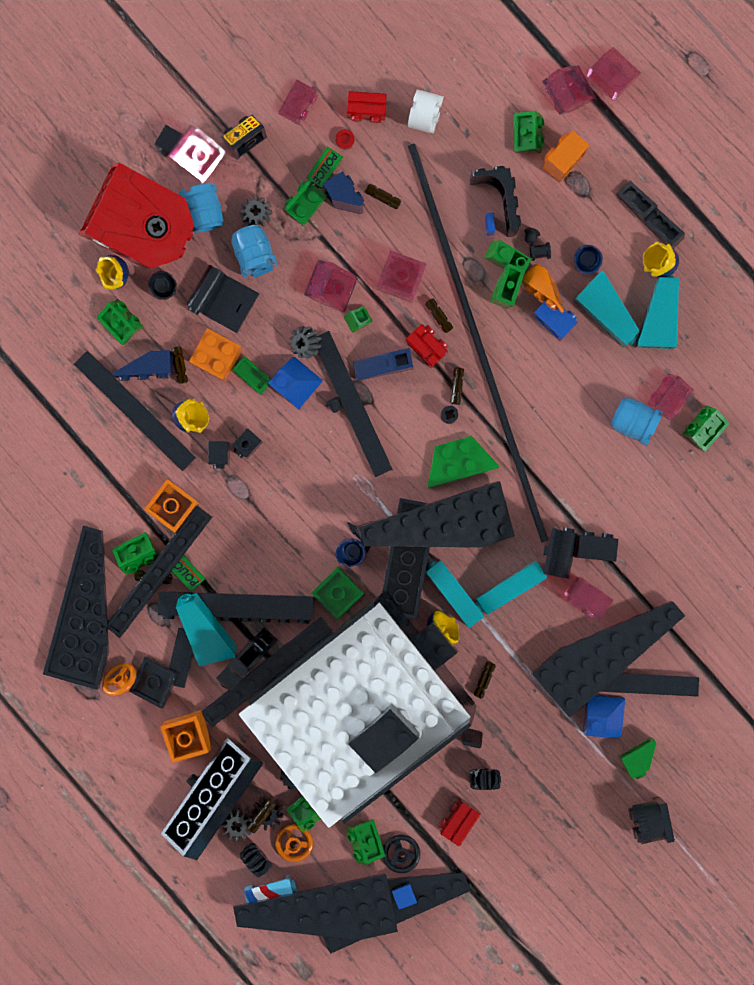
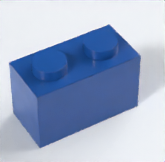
M545 302L533 313V316L559 341L578 323L575 320L577 317L570 310L566 311L564 309L563 313L556 309L553 311Z

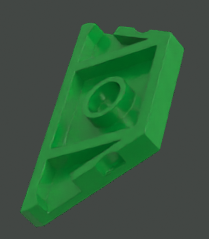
M472 436L441 444L434 448L427 486L431 488L499 468V465Z

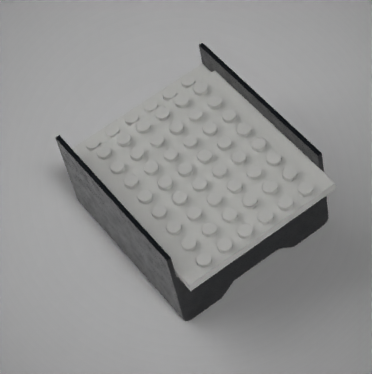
M383 591L267 683L248 702L249 706L238 715L329 828L342 817V822L345 824L470 728L477 706L444 665L445 662L458 653V650L435 621L418 632L388 593ZM392 703L415 726L420 735L419 739L404 753L375 773L348 743Z

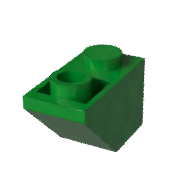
M501 240L492 241L484 256L486 260L504 269L507 263L524 269L525 272L532 260Z

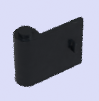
M208 265L186 305L189 306L188 311L198 316L201 313L231 331L238 333L259 293L230 278L219 269Z
M563 527L562 531L552 528L549 546H545L543 555L547 556L543 574L566 579L570 578L578 535L574 533L575 529Z

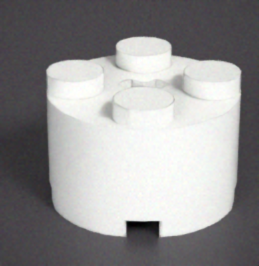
M417 89L409 115L408 127L434 134L436 123H438L440 117L439 109L442 106L444 96Z

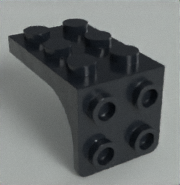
M497 166L493 168L494 170L486 171L485 168L474 170L471 173L470 185L488 184L499 191L503 202L507 237H515L519 227H521L520 215H516L518 198L514 196L516 183L515 177H511L510 168Z

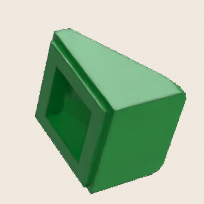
M364 305L349 311L344 316L352 333L373 322Z

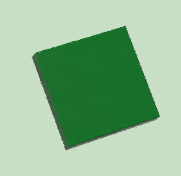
M339 566L311 592L337 621L365 594Z

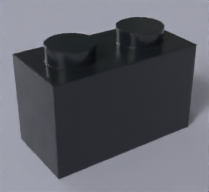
M583 531V535L577 536L575 558L616 562L619 539L613 538L614 534L602 533V537L594 536V532Z

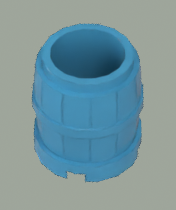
M216 183L192 186L189 192H186L185 189L179 191V195L186 198L194 223L192 229L194 233H202L223 226L222 206L216 193Z
M259 225L247 226L233 233L231 243L234 256L241 267L240 271L243 278L247 279L248 275L251 274L254 278L264 275L273 270L272 266L274 264L276 267L278 266L276 256L273 255L270 240H268L263 228H260Z
M623 397L610 425L613 426L612 429L624 436L640 441V444L647 446L650 442V437L653 436L660 422L663 411L654 410L641 401Z

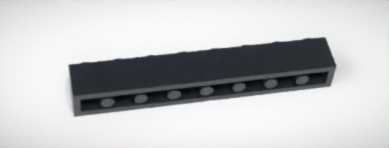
M159 592L158 615H163V619H175V616H179L176 609L178 598L185 594L192 595L196 593L215 617H221V621H232V618H240L241 622H251V618H259V622H271V619H278V623H290L291 619L298 620L297 623L309 624V620H313L314 596Z

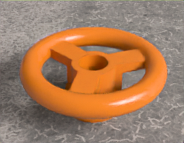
M119 663L113 666L103 678L102 689L104 693L114 697L130 690L136 679L135 667L130 663ZM121 669V671H120V673H119L118 675H116L114 678L110 679V677H111L116 671H118V670ZM128 670L131 673L130 679L126 676ZM114 685L118 690L112 691L108 686Z
M288 824L277 833L275 848L279 856L284 860L299 862L307 858L311 853L313 838L308 830L303 832L307 841H300L299 838L294 836L292 829L301 831L297 824ZM286 832L288 840L286 841V849L283 851L281 848V838ZM296 841L297 846H291L290 842ZM301 847L306 848L299 856H289L290 853H297Z

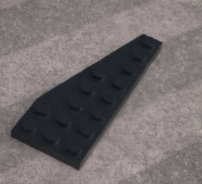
M500 481L357 527L362 546L482 548L515 536Z
M83 526L43 675L98 690L109 655L104 539L102 530Z
M669 601L648 612L636 615L629 620L617 623L589 637L559 648L531 674L568 717H571L683 619L685 615L673 601Z
M463 871L387 879L396 924L471 891ZM410 883L417 903L399 910L392 890ZM323 936L330 954L360 941Z
M386 873L233 906L236 925L241 928L363 940L398 932Z

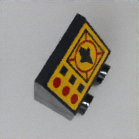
M253 114L249 117H243L234 128L230 127L223 133L222 140L236 160L267 138L264 126Z

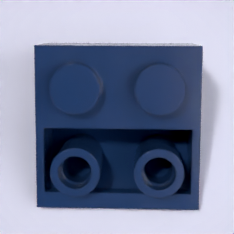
M342 171L323 183L324 192L334 208L356 214L363 213L364 199L359 191L355 192L354 182L349 175L346 176Z

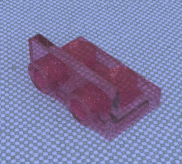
M296 80L278 112L279 115L299 125L301 120L304 121L309 113L307 109L310 104L313 105L318 97L316 87H310Z
M669 374L663 379L657 391L651 395L647 404L663 411L662 415L666 419L672 420L694 390L681 377Z

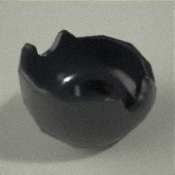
M158 271L151 275L148 281V290L152 297L158 300H167L176 293L177 282L172 274L166 271Z

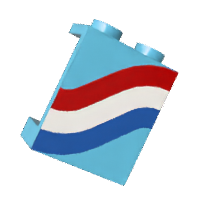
M286 875L284 880L258 887L253 885L246 886L244 893L246 901L249 903L295 893L297 885L295 879L291 880V876Z

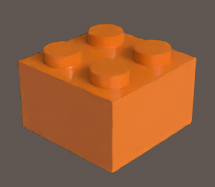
M573 130L569 134L565 133L558 141L557 148L552 147L543 160L545 162L543 169L559 183L583 158L590 146Z
M207 328L189 362L225 382L243 348Z
M166 479L144 510L176 533L194 508L201 502L172 480Z
M201 710L165 720L160 726L172 763L209 753L213 747Z

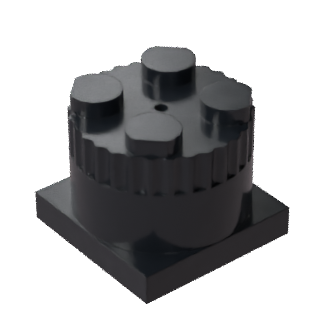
M659 796L653 797L652 802L633 805L632 808L628 809L629 817L635 824V827H632L634 839H637L638 843L646 844L661 840L671 843L675 841L668 805Z

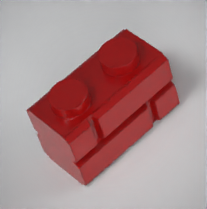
M349 91L347 118H351V121L361 122L362 119H369L372 123H381V120L385 121L387 94Z
M421 324L405 339V342L432 369L448 353L446 349L448 346L442 339L437 340L433 336L435 332L430 326Z
M463 799L453 803L449 810L452 813L448 819L444 817L439 825L441 828L440 834L459 847L481 815L479 810Z

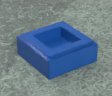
M487 213L485 216L487 236L495 234L494 213Z
M410 883L392 890L399 910L417 903Z

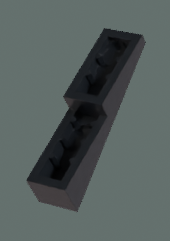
M629 181L617 193V196L663 244H670L672 248H675L685 238V232L658 209V205L632 181Z

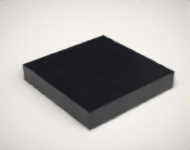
M144 657L136 674L135 682L129 692L159 708H164L179 673L149 657Z

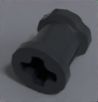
M546 242L543 245L535 246L530 244L531 261H535L538 258L550 259V243Z
M454 406L444 407L441 412V419L446 424H452L458 418V410ZM451 410L453 411L452 415L454 418L448 420L446 419L445 411L449 412Z

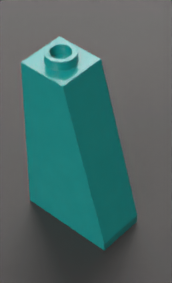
M601 271L576 297L574 302L622 347H625L627 344L631 346L638 339L636 335L639 329L606 274Z
M674 275L660 277L656 281L635 348L675 349L677 347L679 278H674Z
M434 560L426 566L428 568L425 571L468 628H471L485 617L441 560L438 562Z
M532 561L476 597L478 602L475 605L482 613L485 612L488 615L547 579V576L543 574L544 571L538 562Z
M185 594L178 598L176 609L199 667L234 658L238 648L236 643L198 594Z

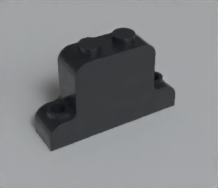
M264 627L216 677L220 685L231 691L271 649L278 639Z

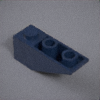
M410 348L353 362L357 381L413 370Z
M170 350L149 351L115 371L113 376L118 378V381H129L130 377H137L138 380H148L149 376H157V379H167L168 375H173L172 352Z

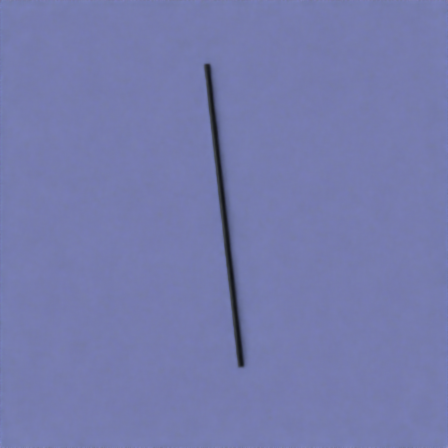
M411 144L408 148L541 543L548 541L416 145Z

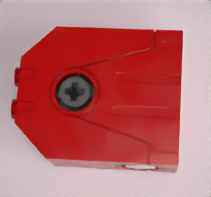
M116 163L111 166L78 235L144 269H152L182 258L186 250L184 247L186 241H190L194 234V230H192L194 223L186 198L133 171L131 168L121 163Z

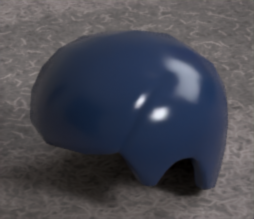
M584 245L578 248L574 255L575 267L581 273L592 274L602 266V253L593 245Z
M348 538L338 544L335 556L339 564L353 567L359 565L364 560L366 550L362 546L361 541L355 538Z

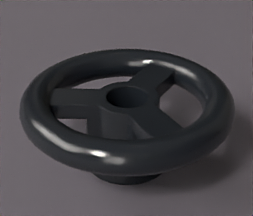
M395 835L383 847L385 853L383 861L390 870L396 873H407L413 870L419 863L421 856L420 847L408 835ZM400 840L409 842L413 846L415 853L408 852L407 849L402 848ZM395 843L394 858L390 861L388 850ZM404 852L405 856L399 857L398 853ZM409 859H413V862L406 867L395 866L397 863L405 864Z

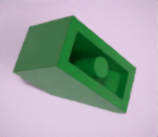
M507 263L495 284L490 303L506 309L513 307L525 270Z
M652 737L618 756L632 779H640L647 774L646 771L650 770L656 747V741Z

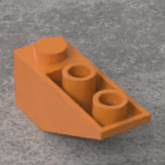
M535 263L523 276V289L529 295L534 294L541 303L545 301L547 306L553 311L556 309L563 313L564 309L555 280L547 269Z

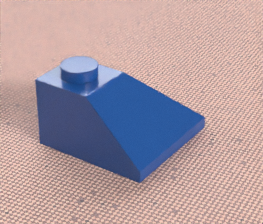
M293 356L280 368L268 384L299 410L323 380Z
M595 695L585 706L583 733L586 736L622 737L625 698Z

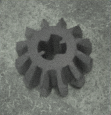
M254 196V201L252 202L250 198H247L248 205L245 203L241 204L242 208L245 209L240 211V215L244 216L242 221L247 222V226H251L253 223L254 225L261 223L265 227L264 220L271 221V218L267 216L272 214V210L268 209L271 206L270 203H265V198L263 197L258 201L257 196ZM254 209H258L261 213H258V216H254L252 211L254 212Z
M301 326L297 330L292 331L293 336L289 338L292 341L289 347L294 348L292 354H298V358L308 359L319 353L318 348L321 345L318 341L322 338L317 337L318 331H313V328L310 326Z
M240 808L236 809V814L231 810L229 816L225 819L226 822L222 823L221 827L226 828L222 833H230L228 836L229 840L232 839V836H235V842L239 841V836L246 840V834H252L247 829V826L253 817L252 815L246 817L247 810H244L243 814H240ZM235 821H236L237 823H240V822H241V827H240V829H239L238 826H236V827L233 826L234 823H235Z

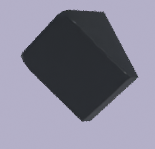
M468 728L463 732L461 742L463 745L480 749L482 747L483 733Z

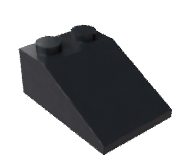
M391 703L353 738L348 745L377 773L419 739L420 732Z

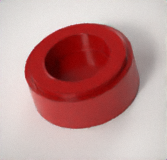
M343 129L336 134V144L340 149L347 150L354 145V134L350 130Z

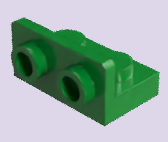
M537 111L514 113V151L516 153L528 151L542 153V147L545 143L542 128H544L545 122L543 116Z
M308 180L306 183L302 182L297 189L298 193L294 197L291 196L285 203L286 213L303 227L327 199V195L314 186L311 180Z
M119 299L109 302L96 317L121 345L126 344L137 331L144 327L140 323L139 318L133 315L127 309V305Z
M707 405L687 425L682 434L691 439L701 451L706 452L730 423L717 409Z
M147 532L112 549L118 566L125 575L134 573L145 565L152 564L159 556Z
M304 796L286 809L302 833L311 830L315 823L321 819Z
M374 819L347 827V838L352 844L354 850L353 857L358 864L367 865L385 857Z

